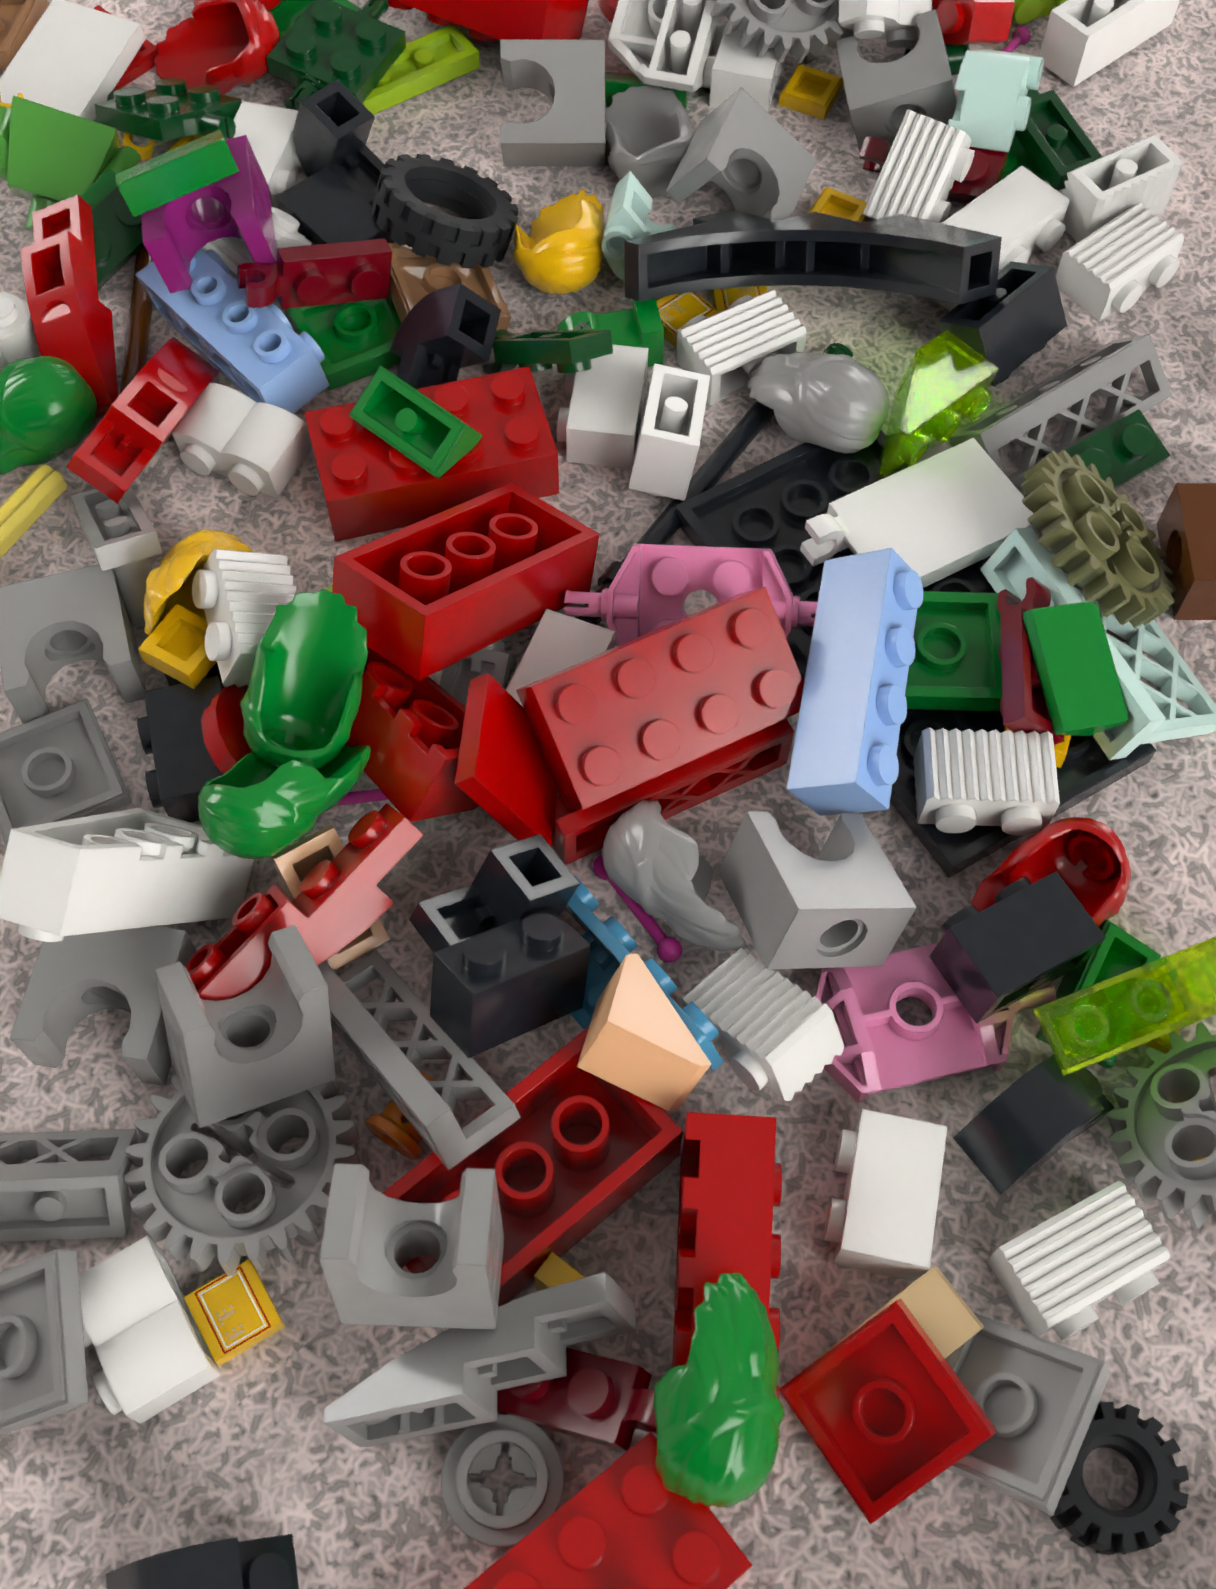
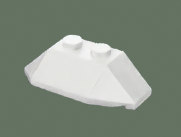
M619 0L607 39L608 47L644 84L695 92L703 86L706 60L708 56L713 55L717 27L722 22L723 17L712 18L710 15L717 0Z

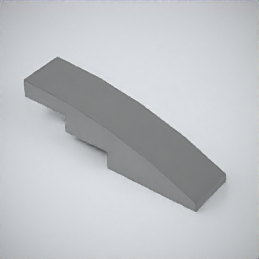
M606 1272L530 1293L498 1307L496 1330L450 1328L392 1360L325 1407L324 1424L358 1447H371L497 1421V1390L567 1376L566 1346L636 1331L635 1302Z

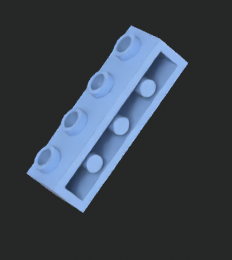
M200 249L191 260L189 272L193 281L187 290L170 294L154 262H151L135 274L154 309L243 394L255 402L272 404L294 414L330 386L320 365L325 360V357L315 340L305 331L299 335L296 334L286 316L273 303L262 308L247 307L245 303L246 289L238 288L237 278L235 279L231 276L228 267L213 249H209L206 252Z
M892 548L824 561L786 789L820 816L889 810L892 784L895 783L898 777L899 764L896 754L900 726L905 721L907 715L905 691L909 665L913 663L915 658L913 635L917 608L921 606L923 601V586L919 575Z

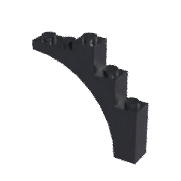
M728 210L693 218L692 226L625 240V297L640 302L674 294L711 289L804 285L882 290L922 296L960 305L996 294L1002 237L903 214L862 223L819 212L782 220H773L737 210Z

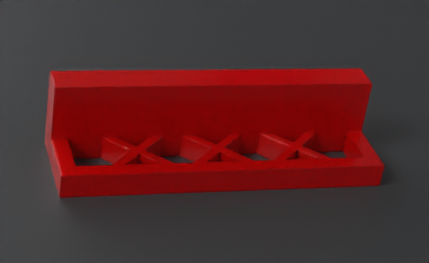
M784 719L584 810L565 808L561 796H557L552 844L563 863L568 865L602 849L603 841L610 826L618 820L623 812H627L641 800L659 801L661 815L666 820L787 764L794 730L788 720Z

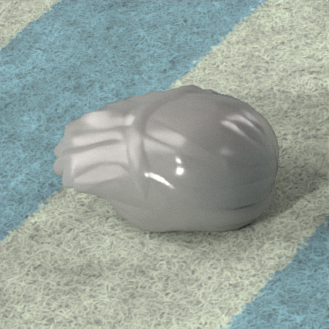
M648 84L646 86L629 87L625 92L613 95L611 106L605 108V139L607 150L610 154L608 158L609 166L617 174L619 180L631 171L652 198L667 196L669 193L666 190L693 138L692 124L688 111L677 99L673 90H663L660 86Z
M812 352L777 354L776 356L764 358L761 364L751 372V379L747 381V388L751 390L749 397L756 398L757 402L774 410L778 424L789 438L802 443L819 445L835 452L855 453L870 446L878 437L888 415L889 396L885 386L874 372L863 366L860 362L855 361L849 355L816 354Z
M641 800L627 812H623L618 820L610 826L603 841V864L610 880L624 894L639 904L648 916H655L658 919L665 920L671 930L679 937L695 945L708 946L717 951L738 950L741 947L745 949L747 947L746 941L739 933L741 928L727 920L720 911L704 902L711 888L713 869L707 860L698 855V843L690 835L672 827L661 815L659 801Z

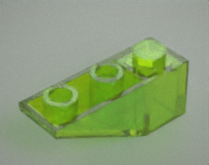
M948 330L917 349L895 392L879 473L887 477L904 463H907L909 466L916 464L926 453L931 443L936 440L940 443L947 441L965 418L974 421L984 411L993 396L988 388L999 369Z
M1216 937L1035 1008L1034 1013L1063 1075L1066 1076L1215 1017Z

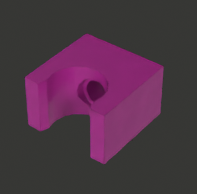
M246 135L225 140L239 172L141 214L143 244L170 294L190 288L193 281L189 272L191 260L202 247L220 238L236 237L243 239L254 263H277L270 190ZM148 160L138 162V165Z

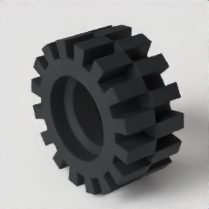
M1114 1402L1098 1403L1055 1513L1050 1518L1058 1530L1065 1528L1072 1534L1070 1539L1072 1542L1082 1548L1086 1546L1096 1549V1553L1112 1555L1122 1553L1124 1555L1150 1548L1162 1542L1161 1537L1164 1534L1173 1532L1181 1522L1175 1517L1176 1512L1187 1507L1189 1494L1180 1492V1483L1189 1480L1187 1465L1176 1467L1172 1456L1180 1452L1181 1449L1174 1438L1164 1442L1158 1434L1164 1426L1154 1417L1145 1421L1138 1417L1140 1409L1129 1404L1121 1408H1114ZM1096 1448H1111L1122 1453L1132 1463L1138 1478L1137 1495L1132 1504L1124 1510H1111L1101 1506L1090 1496L1085 1487L1083 1465L1090 1452Z

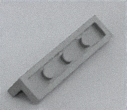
M1150 334L1113 340L949 436L948 439L951 446L954 447L974 438L1018 489L1026 481L1023 476L1024 473L1050 452L1055 451L1058 454L1062 450H1067L1138 409L1142 413L1146 412L1172 396ZM1140 365L1149 392L1140 398H1136L1125 393L1132 369ZM1094 392L1108 398L1102 420L1098 423L1084 418L1090 394ZM1051 417L1067 422L1060 446L1056 448L1041 443L1048 419ZM1029 431L1028 437L1023 435ZM1012 442L1024 447L1018 471L1008 476L998 449ZM1038 453L1043 455L1037 459Z
M375 951L340 976H337L326 961L317 965L328 985L332 1028L448 1170L521 1118L515 1104L474 1058H468L430 1017V1009L378 951ZM376 978H379L384 985L378 1003H360L354 996V993ZM416 1020L415 1028L409 1041H393L386 1033L389 1021ZM422 1059H450L451 1062L446 1080L427 1081L419 1072ZM457 1100H486L492 1106L462 1129L453 1114Z
M115 1129L0 1134V1242L126 1237L131 1224V1206L128 1185L124 1181V1175L129 1173L132 1162L125 1153L126 1147L137 1144V1130ZM111 1155L110 1160L83 1161L91 1156ZM35 1158L25 1164H12L20 1159Z

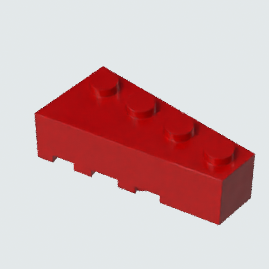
M367 647L368 657L362 675L361 703L357 716L353 721L350 739L345 745L349 747L369 745L371 749L370 758L364 768V772L394 807L410 822L475 810L479 805L454 784L466 707L429 676L418 681Z
M687 1112L680 1157L672 1368L687 1365L692 1336L695 1331V1309L704 1302L705 1283H717L722 1273L730 1274L737 1272L742 1274L748 1284L756 1291L760 1302L765 1305L779 1352L780 1309L770 1308L771 1279H779L781 1268V1235L772 1234L773 1206L780 1207L782 1195V1164L775 1163L776 1117ZM777 1385L775 1395L779 1399V1387Z

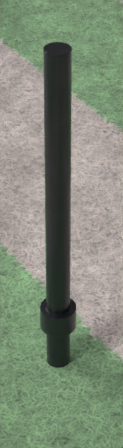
M757 401L693 475L685 501L713 488L773 417L775 414L773 409ZM673 499L636 544L666 545L681 526L675 506L684 501ZM627 555L621 562L614 561L598 578L597 584L599 588L595 592L602 593L603 589L610 587ZM575 616L576 619L597 626L602 621L601 617Z

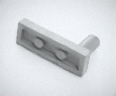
M131 487L118 504L97 489L71 495L77 518L101 571L112 568L114 570L131 625L133 627H145L144 596L146 593V579L150 571L153 570L149 558L163 554L154 526Z

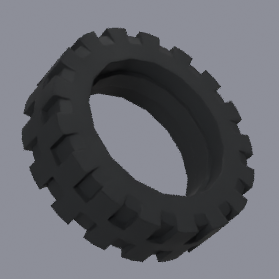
M409 154L398 155L397 161L392 158L387 160L380 173L371 209L373 217L378 218L377 225L383 232L389 231L391 233L390 238L401 246L408 245L412 248L411 252L425 258L426 255L434 257L437 263L451 266L452 262L459 263L461 268L474 269L476 264H480L483 268L493 266L494 261L501 262L504 259L518 221L517 215L519 211L517 205L511 203L512 197L506 190H499L497 188L498 183L491 178H482L477 175V170L466 165L462 168L454 165L452 160L440 157V161L434 160L430 155L417 154L416 158H412ZM425 203L448 208L467 219L445 214Z

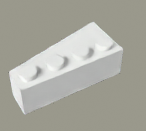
M141 808L15 828L10 831L0 876V919L19 924L18 933L24 937L45 942H60L64 936L232 918L238 908L244 903L254 859L240 858L220 849L208 838L201 825Z

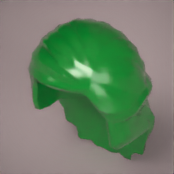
M53 356L23 358L8 364L0 371V475L9 473L21 466L47 463L55 459L67 449L77 445L91 429L97 413L95 395L79 372L67 361Z
M325 589L314 593H295L291 602L286 605H277L271 623L259 640L254 655L249 687L240 705L244 719L243 735L253 753L270 765L279 767L291 760H295L315 768H322L341 752L344 745L350 739L353 721L357 716L361 703L362 675L368 657L366 646L367 630L357 621V607L345 604L342 594L332 593Z
M344 745L341 752L322 768H315L295 760H291L277 768L267 763L261 757H258L255 753L246 754L224 775L207 781L198 795V812L202 828L216 846L229 854L244 859H261L274 856L292 842L313 831L317 818L323 812L339 804L360 779L370 758L371 749L369 745H358L355 747Z
M737 1272L730 1274L722 1273L717 1283H705L704 1302L695 1309V1331L692 1336L687 1365L670 1368L655 1384L653 1404L657 1426V1456L655 1465L662 1478L664 1487L673 1493L687 1497L692 1503H702L708 1508L711 1506L718 1508L730 1507L738 1502L747 1500L763 1486L775 1463L779 1446V1426L785 1416L782 1403L775 1395L779 1357L766 1308L760 1302L756 1291L748 1284L744 1276Z

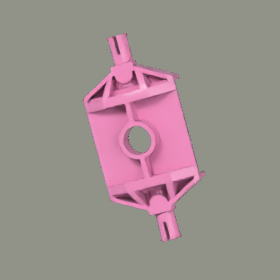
M635 544L632 546L610 587L603 589L602 593L566 590L564 603H584L588 605L568 604L564 607V612L567 616L601 617V620H606L609 629L615 631V642L619 646L687 617L685 600L691 592L696 590L710 592L719 603L738 594L766 587L786 638L791 629H798V626L814 627L815 615H812V613L816 614L818 602L800 601V596H793L772 549Z
M938 943L890 953L882 966L822 968L815 997L822 1004L826 1003L832 1010L845 1046L842 1055H835L832 1064H825L824 1069L857 1103L864 1102L869 1094L974 1070L993 1067L994 1072L1000 1071L1006 1063L1009 1053L1014 1014H1017L1020 1009L1055 1003V986L1050 987L1051 982L976 1024L929 957ZM909 997L920 999L930 1008L932 1021L924 1026L910 1025L898 1015L896 1003L901 999Z

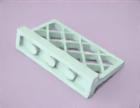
M1015 528L980 569L996 593L1007 589L1020 598L1021 601L1026 595V579L1034 577L1050 590V606L1086 602L1083 592L1068 584V575L1060 567L1052 564L1053 556L1050 549L1039 544V537L1032 528ZM1097 600L1092 601V602L1096 603V604L1098 605V607H1099V604H1098V601H1097ZM1099 607L1105 632L1108 629L1127 641L1126 645L1106 633L1129 714L1126 723L1093 735L1108 759L1126 758L1140 744L1205 735L1216 731V704L1156 621L1152 620L1145 626L1141 624L1137 628H1134L1129 621L1121 625L1114 613L1105 617ZM1142 651L1153 656L1158 663L1144 656ZM1140 676L1160 687V692L1140 681ZM1178 698L1188 704L1192 711L1178 704L1176 699Z

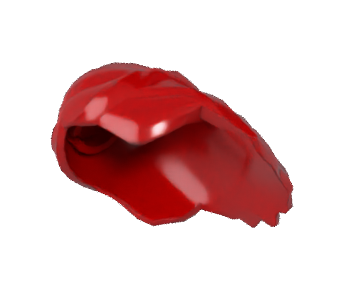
M203 0L195 5L191 12L192 17L184 19L179 25L169 28L166 33V39L156 44L158 56L155 57L154 61L156 73L161 79H185L186 86L188 87L216 86L219 88V93L225 95L234 87H249L251 83L269 73L267 56L279 43L280 32L272 13L257 0Z
M1082 817L1060 819L1045 825L1018 845L992 874L979 883L971 905H975L980 912L995 904L994 898L1013 882L1023 877H1028L1033 884L1057 871L1099 927L1103 921L1117 915L1125 901L1131 878L1129 860L1121 840L1106 824L1091 818Z

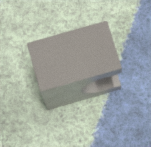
M936 9L918 15L916 20L919 35L918 43L906 56L893 62L874 63L862 58L858 40L853 35L836 40L849 111L859 152L861 151L864 137H877L893 144L907 109L948 125L949 119H953L957 102Z
M500 40L503 85L513 90L524 87L536 89L546 95L552 103L546 115L535 122L521 124L510 121L500 125L503 166H605V40Z
M741 87L701 120L666 191L676 201L681 203L709 181L725 191L731 199L735 210L773 220H782L792 216L816 159Z
M99 564L0 586V669L4 692L22 723L50 713L45 702L46 687L49 681L63 666L80 660H96L105 663L121 697L126 703L144 699L143 691H146L135 631L130 623L113 568L101 571Z
M747 811L718 870L767 970L882 966L917 908L861 813L840 814L816 859L800 852L788 843L779 831L777 820L770 813Z
M296 925L271 933L268 941L272 952L269 970L264 978L252 989L235 998L220 1001L200 999L187 969L181 962L155 969L172 1066L199 1128L336 1080L328 985Z
M160 926L64 936L60 942L43 941L10 1039L33 1065L57 1068L65 1058L67 1040L77 1024L88 1015L100 1010L122 1009L131 1013L130 1027L121 1043L123 1058L141 1082L165 1086L172 1061L155 969L181 962L185 966L197 950L185 930Z
M334 1163L319 1260L341 1324L496 1330L504 1233L495 1169L466 1168L462 1174L459 1197L442 1203L420 1204L400 1201L374 1189L369 1182L370 1171L362 1164ZM426 1255L435 1257L438 1260L431 1269L424 1273L413 1274L403 1270L410 1260L418 1256Z

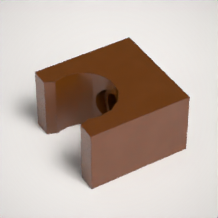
M1176 483L1156 524L1160 547L1167 555L1163 558V563L1173 571V575L1168 579L1176 587V591L1171 593L1175 600L1171 604L1173 619L1216 620V483Z

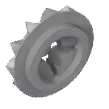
M498 1415L497 1421L473 1425L465 1429L450 1447L441 1475L443 1501L453 1522L469 1538L497 1548L516 1545L557 1511L564 1488L562 1461L553 1441L534 1423L511 1415ZM503 1446H509L508 1457L512 1460L513 1472L518 1475H524L526 1480L537 1481L536 1486L524 1485L523 1489L511 1490L508 1503L504 1504L503 1516H497L498 1505L494 1503L493 1490L481 1486L480 1482L470 1481V1476H482L483 1473L495 1472L498 1459H502Z

